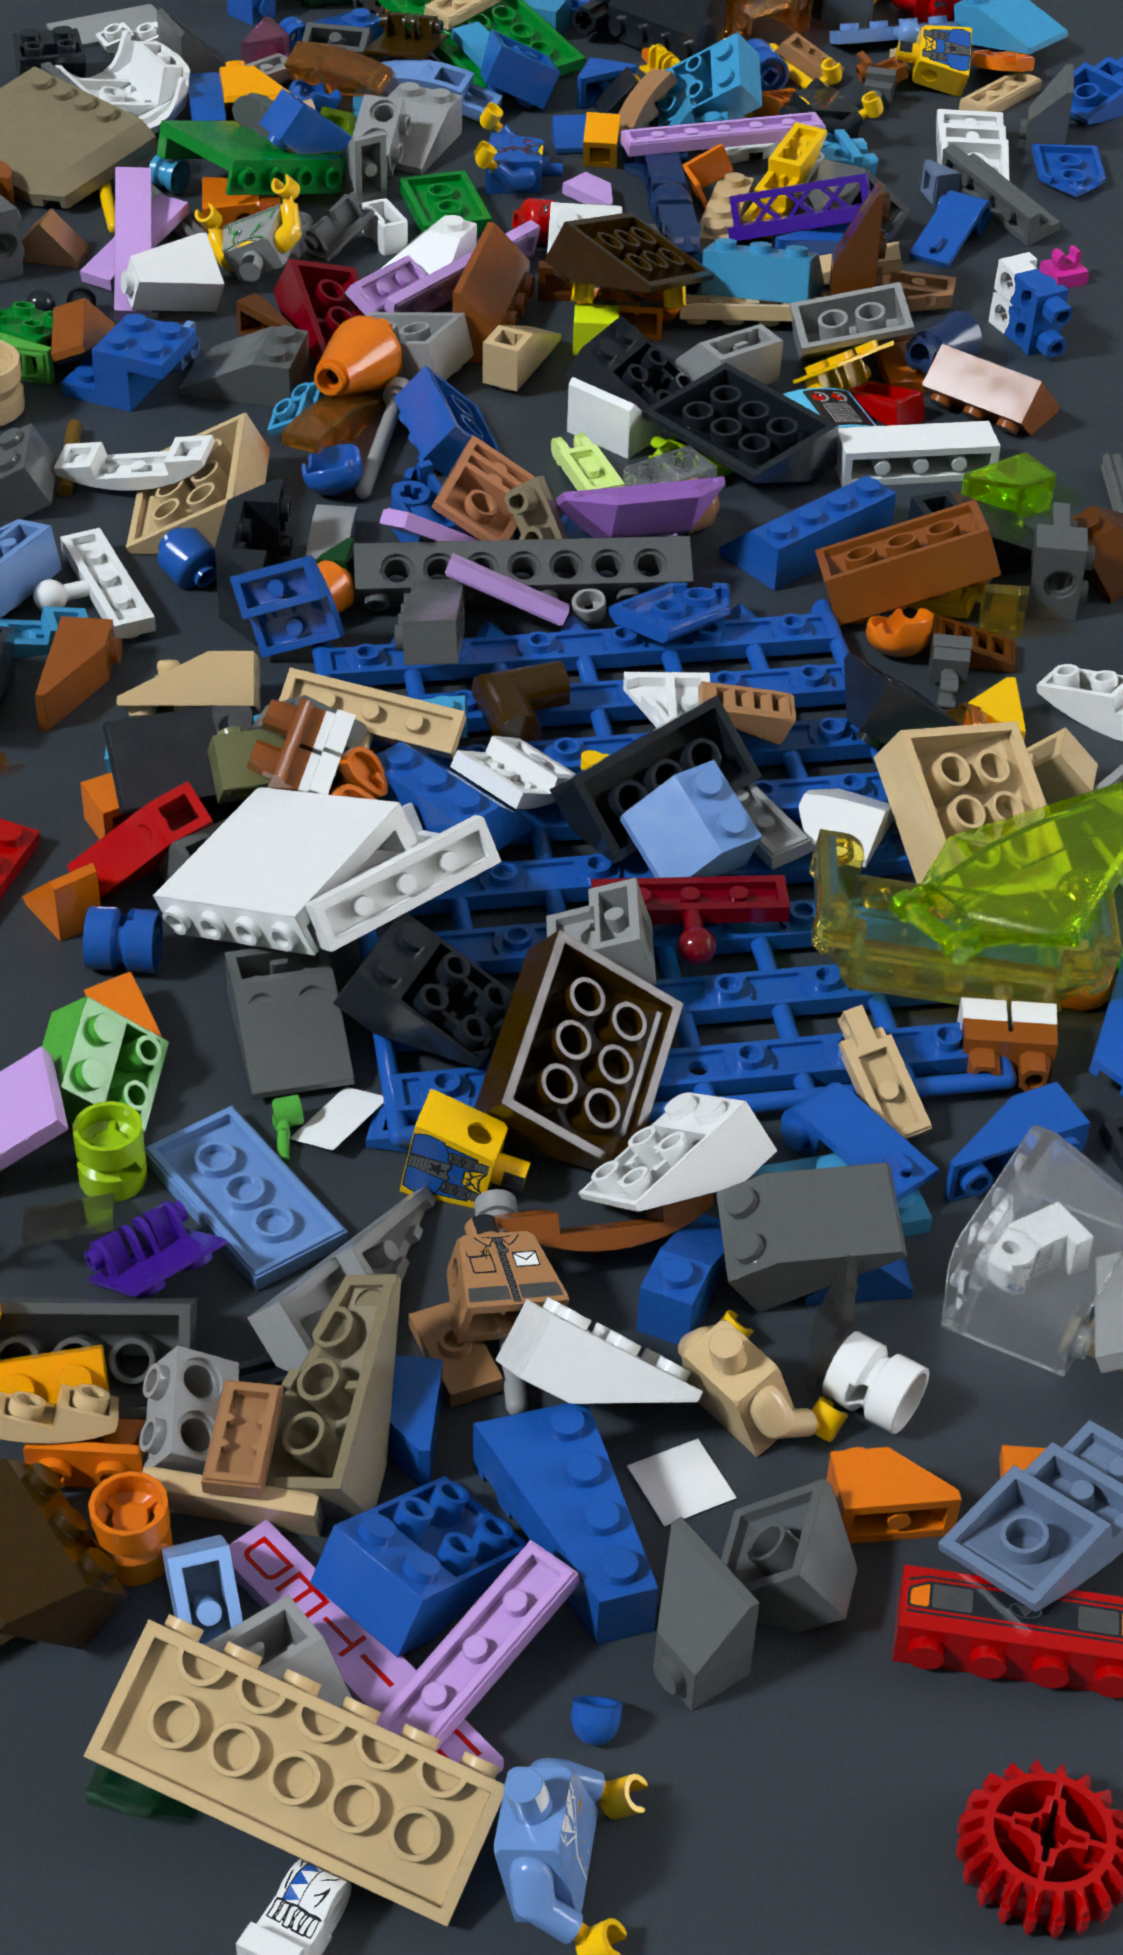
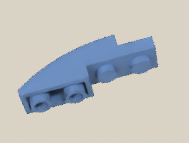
M403 58L382 61L368 80V86L390 94L401 83L414 82L419 84L420 87L428 89H447L452 94L462 95V115L480 122V116L487 104L493 102L501 107L503 97L500 94L473 84L475 74L457 66L426 59Z

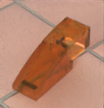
M297 41L284 63L293 81L299 79L310 85L324 83L325 92L329 95L337 89L341 92L342 96H364V94L381 96L394 74L391 67L372 58L344 48L317 42Z

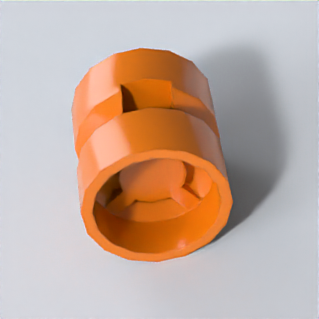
M135 1471L116 1473L101 1481L92 1491L88 1503L94 1537L93 1541L97 1548L109 1556L116 1565L117 1573L115 1576L121 1585L133 1587L148 1584L161 1577L165 1572L161 1548L173 1545L166 1489L158 1479L147 1473Z

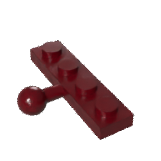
M784 875L636 878L652 925L683 924L684 931L677 940V952L685 963L692 966H701L708 963L716 952L715 938L709 930L704 928L703 924L789 922L790 903ZM631 878L591 879V888Z

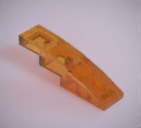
M366 393L326 396L302 411L282 431V445L319 454L325 446L339 445L342 440L354 442L385 406L383 397Z

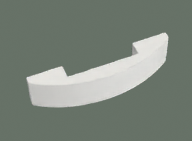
M213 435L175 437L169 451L107 455L102 442L65 444L53 469L59 477L95 488L109 490L153 489L179 482L204 467L215 440Z

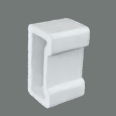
M386 198L362 203V209L375 214L365 224L362 233L366 238H372L375 241L380 254L383 256L392 255L404 249L408 245L407 219Z

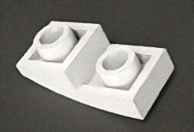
M157 21L143 23L134 31H131L124 22L120 24L114 23L95 34L97 40L107 53L114 54L118 51L123 30L131 32L132 40L145 42L155 40L159 42Z

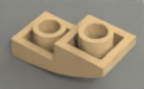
M62 1384L56 1404L47 1403L39 1395L30 1392L17 1391L12 1394L0 1392V1439L55 1444L83 1441L116 1432L119 1419V1397L110 1395L108 1391L99 1386L79 1384L74 1387Z

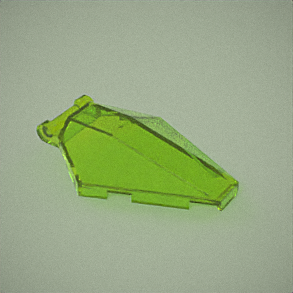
M1123 781L949 836L920 885L912 891L904 889L894 895L889 904V911L900 921L912 923L942 947L943 955L956 965L968 961L985 948L1015 943L1019 947L1036 945L1037 947L1079 946L1096 920L1095 909L1105 894L1112 895L1123 878ZM932 906L964 932H954L927 909Z

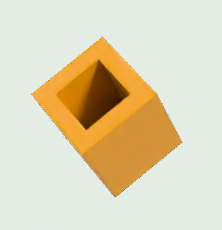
M587 112L583 140V166L617 169L620 114Z

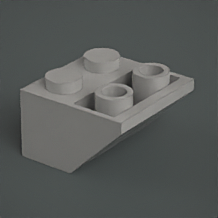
M759 324L700 342L675 360V364L691 376L693 380H696L726 362L767 385L780 380L783 340L764 325Z
M289 1594L205 1644V1646L222 1653L229 1641L263 1657L258 1670L276 1679L282 1680L286 1669H289L322 1684L317 1698L341 1708L346 1696L352 1698L324 1637Z

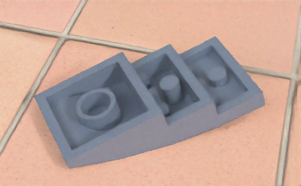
M1089 1420L1063 1448L1052 1442L1025 1471L1013 1465L938 1542L939 1550L1034 1612H1038L1068 1594L1123 1552V1439Z

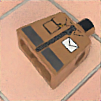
M489 1214L475 1216L465 1224L464 1230L466 1235L457 1239L447 1267L453 1336L456 1343L506 1339L526 1299L542 1307L547 1297L565 1306L568 1305V1294L534 1234L528 1231L500 1233L496 1218Z

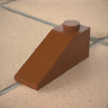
M61 616L35 693L39 731H49L109 681L114 663L119 664L122 657V640L120 637H115L113 619Z

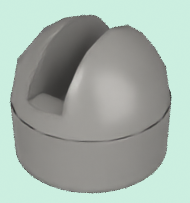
M591 588L578 591L572 598L574 616L581 619L587 626L588 624L600 623L605 618L606 613L604 594L597 589ZM593 605V609H585V606Z

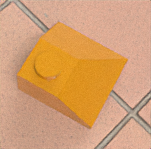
M245 61L225 62L226 67H220L219 69L225 113H233V104L241 96L249 93H258L268 96L274 101L282 88L285 89L255 66H246Z

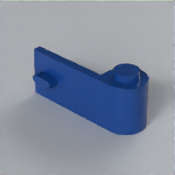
M950 190L946 195H942L934 215L909 252V258L948 269L969 234L981 235L985 231L991 216L992 202L955 190Z
M833 1082L784 1111L781 1116L780 1131L785 1144L791 1150L802 1155L811 1156L827 1146L848 1166L887 1162L892 1170L897 1202L938 1175V1167L841 1083Z

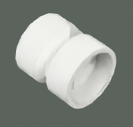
M855 1331L848 1336L835 1354L827 1370L822 1392L824 1397L850 1411H855L861 1407L864 1408L866 1420L891 1434H897L905 1427L917 1409L928 1384L930 1373L928 1368L902 1354H896L891 1358L888 1357L887 1347L884 1344L859 1331Z

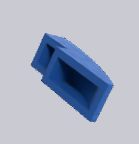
M218 72L190 73L187 94L190 121H226L223 93Z

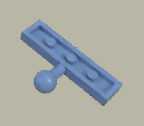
M947 16L928 17V23L918 24V18L899 19V25L888 26V20L870 21L869 28L860 29L859 23L840 24V30L829 31L830 44L841 45L889 40L915 43L920 29L924 25L958 27V22L947 21Z

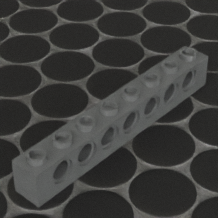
M690 536L354 543L355 608H365L375 612L384 611L389 607H401V603H404V593H410L413 580L431 579L430 577L435 574L446 576V567L452 553L565 603H572V598L578 591L589 588L601 591L605 596L606 602L618 603L668 583H687V589L692 588L693 585ZM647 569L655 572L657 575L648 577L639 571ZM606 570L612 572L615 576L607 578L601 576L598 572ZM565 571L571 573L573 577L565 579L559 577L556 573ZM524 572L532 577L523 580L515 577L514 574ZM393 575H400L406 578V580L392 582L388 578ZM465 584L466 609L473 605H492L495 608L501 609L513 606Z

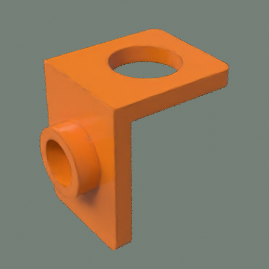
M722 144L714 146L682 165L689 186L704 210L708 202L702 189L733 171L725 147Z

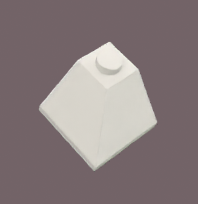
M445 215L411 241L382 268L406 255H410L423 271L429 275L474 251L477 245V223L463 220L462 217L457 215Z

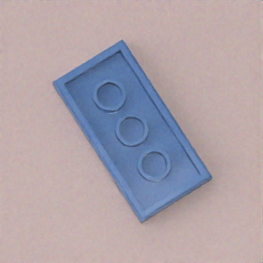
M233 1105L145 1147L146 1165L170 1193L184 1205L187 1212L205 1233L226 1238L228 1244L219 1249L256 1292L336 1251L348 1242V1231Z

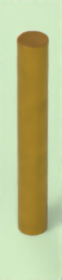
M72 419L67 423L64 446L65 444L80 443L83 425L79 420ZM58 476L57 494L61 497L71 496L74 482Z

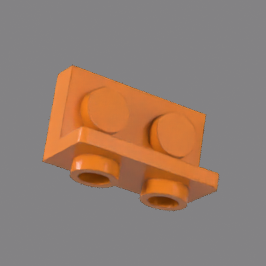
M119 1418L115 1433L83 1441L55 1444L25 1443L23 1448L24 1462L31 1465L37 1462L49 1467L60 1478L62 1482L61 1488L65 1486L96 1488L101 1481L116 1473L143 1471L144 1452L140 1449V1435L146 1420Z

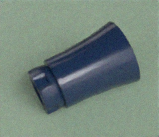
M952 311L946 314L936 324L918 332L907 342L906 362L912 370H921L923 373L928 372L941 344L977 356L982 346V332L977 321L963 311Z

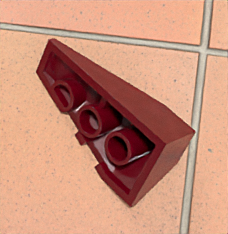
M289 259L273 292L281 315L295 329L308 331L309 354L318 364L336 329L344 321L357 315L361 316V310L345 294L351 284L359 281V277L354 267Z

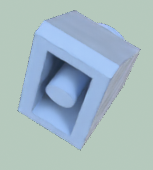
M222 1535L161 1548L173 1614L175 1617L204 1630L199 1643L205 1645L243 1622L230 1548Z

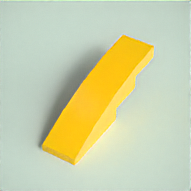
M795 122L768 158V171L755 187L754 192L805 183L827 137V130ZM797 192V193H794V194H795L796 196H799V194H800L801 192ZM779 195L771 208L781 216H787L795 202L786 195ZM771 197L760 200L767 204ZM753 202L742 216L743 223L755 221L763 209ZM766 213L762 220L774 217ZM774 235L765 236V237H763V238H767V239H771V240H772V238L774 237Z

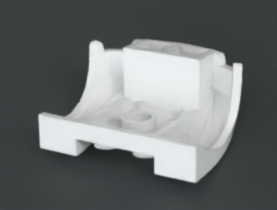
M129 30L122 31L118 51L112 63L99 74L81 78L67 72L62 65H55L78 88L142 119L154 134L160 132L161 120H174L186 106L190 76L189 66L177 53L158 41L132 40Z

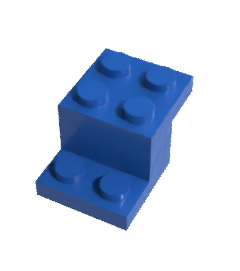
M126 314L92 348V352L61 382L62 396L132 412L197 344V331L193 328L181 326L177 322H162L146 318L142 314Z

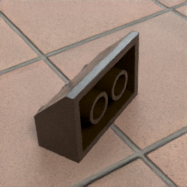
M9 1458L0 1460V1634L82 1650L129 1596L115 1576L117 1573L116 1565L109 1556L97 1548L88 1534L89 1524L80 1512L70 1506L61 1492L62 1482L56 1473L41 1463L36 1462L31 1465Z

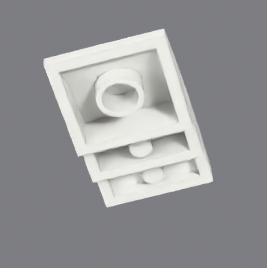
M937 109V163L942 164L943 149L955 144L968 156L975 153L1009 180L1008 140H1006V126L1003 124V112Z

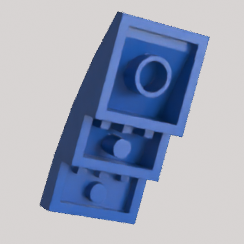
M1108 56L1096 66L1085 62L1074 70V95L1070 117L1086 125H1092L1123 116V56L1118 60Z

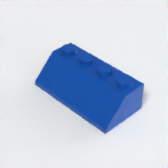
M867 475L720 546L719 555L776 591L820 569L815 553L816 549L892 526L896 492L881 484L877 479Z

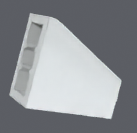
M198 233L130 256L127 271H123L121 275V290L123 294H127L132 310L216 312L224 288V281L207 233Z

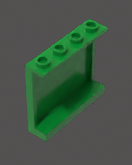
M161 120L157 155L163 159H207L229 171L226 187L227 195L276 194L271 188L272 180L277 178L285 186L286 174L299 184V194L341 193L346 159L333 152L299 154L288 146L283 151L266 137L259 136L253 129L239 125L237 121Z

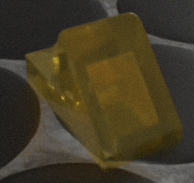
M984 584L977 587L976 604H981L979 628L1006 638H1019L1022 632L1030 587Z

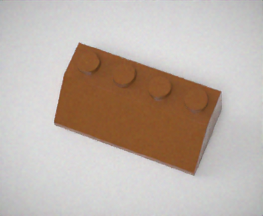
M492 222L487 223L453 291V313H465L474 356L467 362L483 364V342L498 325L518 326L519 315L523 316L525 314L527 297L532 298L535 287V277L530 275V260L496 223Z
M976 499L815 550L833 613L837 618L839 626L844 624L858 625L867 621L870 616L886 611L893 613L897 608H901L903 611L911 603L924 599L938 600L948 596L953 590L966 586L980 587L989 583L992 578L1001 576L991 533Z

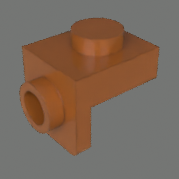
M864 51L857 53L859 64L855 65V70L861 84L865 83L868 66L897 70L895 87L899 85L900 81L909 78L906 65L902 61L896 60V56L873 65L872 60Z

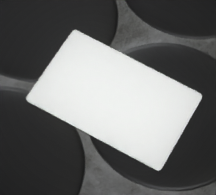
M345 1087L303 1125L291 1139L334 1150L384 1103L383 1096Z

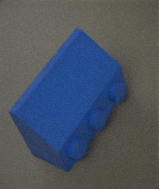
M426 365L394 397L401 412L398 417L410 431L408 439L420 453L417 456L420 462L430 460L433 464V473L439 471L448 477L473 435L502 454L479 407Z
M399 742L377 755L385 770L384 774L388 782V792L385 796L376 800L400 802L401 806L412 803L421 826L425 831L441 833L474 815L483 816L495 847L499 851L533 829V821L439 760L403 742Z

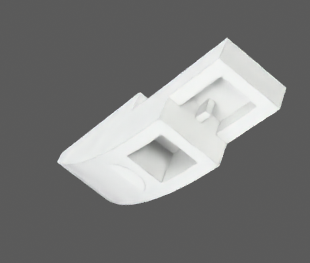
M1063 664L1055 667L1036 685L1038 694L1072 719L1094 731L1123 742V675H1117L1116 672L1110 670L1093 671L1080 669L1073 664Z

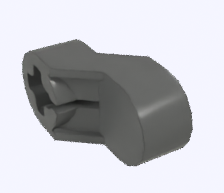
M249 93L236 99L232 107L234 119L239 125L253 129L259 136L267 138L270 133L259 122L273 101L268 96L258 93Z

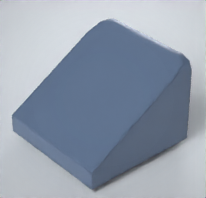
M925 160L921 192L934 207H937L942 195H946L950 190L959 192L961 174L932 160Z

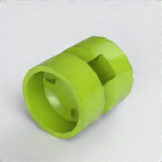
M115 1101L99 1102L86 1107L76 1116L72 1125L81 1189L92 1199L107 1203L121 1202L136 1196L144 1188L148 1179L141 1116L135 1108Z

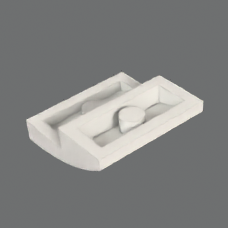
M492 736L485 752L457 750L450 766L515 809L538 808L556 802L549 789L576 774L522 739Z

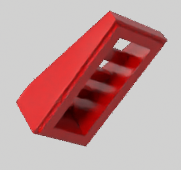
M866 381L846 389L849 390L868 415L887 426L919 424L924 421L923 393L920 391L873 381Z

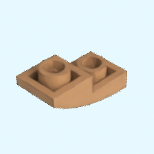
M652 68L638 82L618 113L620 114L621 131L648 128L649 122L659 115L654 102L665 98L668 94L667 91L677 84L673 72Z

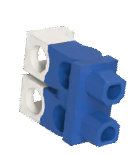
M1030 252L999 259L994 289L997 292L993 293L988 322L1016 345L1022 348L1021 351L1027 356L1040 352L1047 358L1062 355L1065 352L1067 341L1060 335L1062 326L1067 325L1071 320L1073 308L1067 304L1069 289L1063 284L1057 286L1054 278L1041 273L1036 268L1037 258ZM1007 273L1011 276L1012 280L1006 281ZM1002 306H1003V307L1005 308V310H1006V312H1004V313H1001V307H1002Z

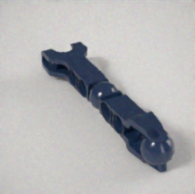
M622 146L623 169L628 174L643 180L649 203V211L660 233L702 264L703 251L700 249L701 223L697 222L692 197L686 189L685 174L682 167L684 163L690 161L688 152L629 157ZM702 282L686 285V294L695 295Z

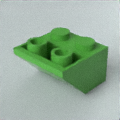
M88 996L53 1011L42 1047L53 1056L67 1124L73 1125L76 1116L86 1107L99 1102L115 1101L125 1103L136 1109L142 1118L143 1132H145L169 1041Z

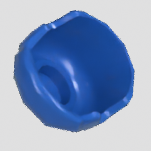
M297 79L291 83L288 89L292 95L297 96L301 101L312 98L316 111L326 118L331 117L335 113L342 99L341 92L337 89L330 95L327 94L324 83L311 86L307 82Z
M340 444L313 451L308 456V469L305 463H302V475L306 486L311 491L325 496H338L349 491L357 485L363 475L360 449L353 444Z

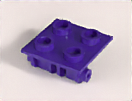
M178 1200L172 1204L169 1201H164L143 1213L144 1219L140 1216L132 1219L134 1232L128 1225L123 1224L118 1227V1231L113 1230L91 1242L90 1250L84 1252V1259L93 1272L99 1270L98 1273L88 1278L89 1283L131 1297L145 1298L162 1290L166 1286L165 1279L181 1270H195L210 1262L213 1258L211 1253L228 1244L226 1238L185 1228L182 1222L188 1220V1213L184 1205Z

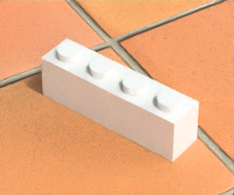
M989 421L838 428L837 465L834 467L842 487L867 475L877 479L883 485L995 480L1000 444Z

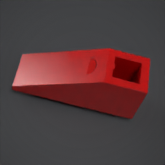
M189 781L144 805L66 866L69 872H72L90 863L94 864L97 871L101 902L157 870L173 842L213 825V820Z

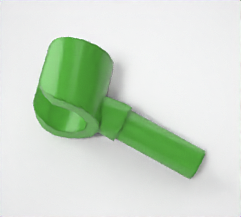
M297 1094L276 1098L272 1101V1124L277 1135V1155L286 1164L290 1162V1127L304 1124L302 1105Z

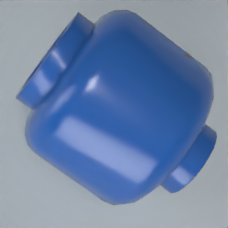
M191 527L175 528L161 539L158 546V565L179 588L190 589L195 586L204 588L213 582L217 575L215 547L198 529Z

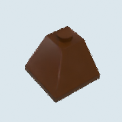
M1093 505L1073 516L1070 520H1076L1077 527L1087 528L1088 545H1095L1092 571L1085 570L1083 578L1088 580V583L1110 603H1113L1123 597V513Z

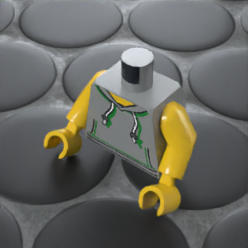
M287 174L285 176V186L277 178H274L271 183L273 192L283 198V203L223 226V230L219 229L222 224V216L212 204H208L211 212L207 218L198 209L195 210L196 220L209 231L207 236L217 263L227 272H234L237 279L241 282L256 281L260 275L284 266L294 245L301 238L298 204L294 203V200L300 193V186Z

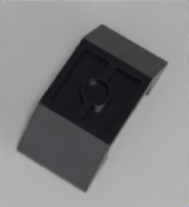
M274 479L228 499L215 545L219 618L255 646H258L250 619H242L229 577L283 563L285 557H291L293 534L292 532H287L285 528V522H290L291 497L284 496V483L282 479Z

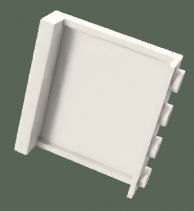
M258 787L165 882L153 897L163 913L164 923L173 933L315 956L319 950L307 928L311 919L304 904L346 883L376 850L403 853L411 849L418 841L400 802Z
M412 803L402 806L418 842L411 849L403 853L376 850L346 883L304 904L311 919L307 928L317 948L333 952L500 863L501 859L484 817L474 815L441 833L423 830Z

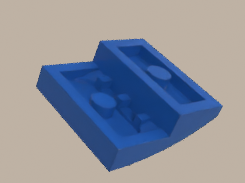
M312 555L229 577L242 619H250L262 658L337 639L345 635L331 592Z

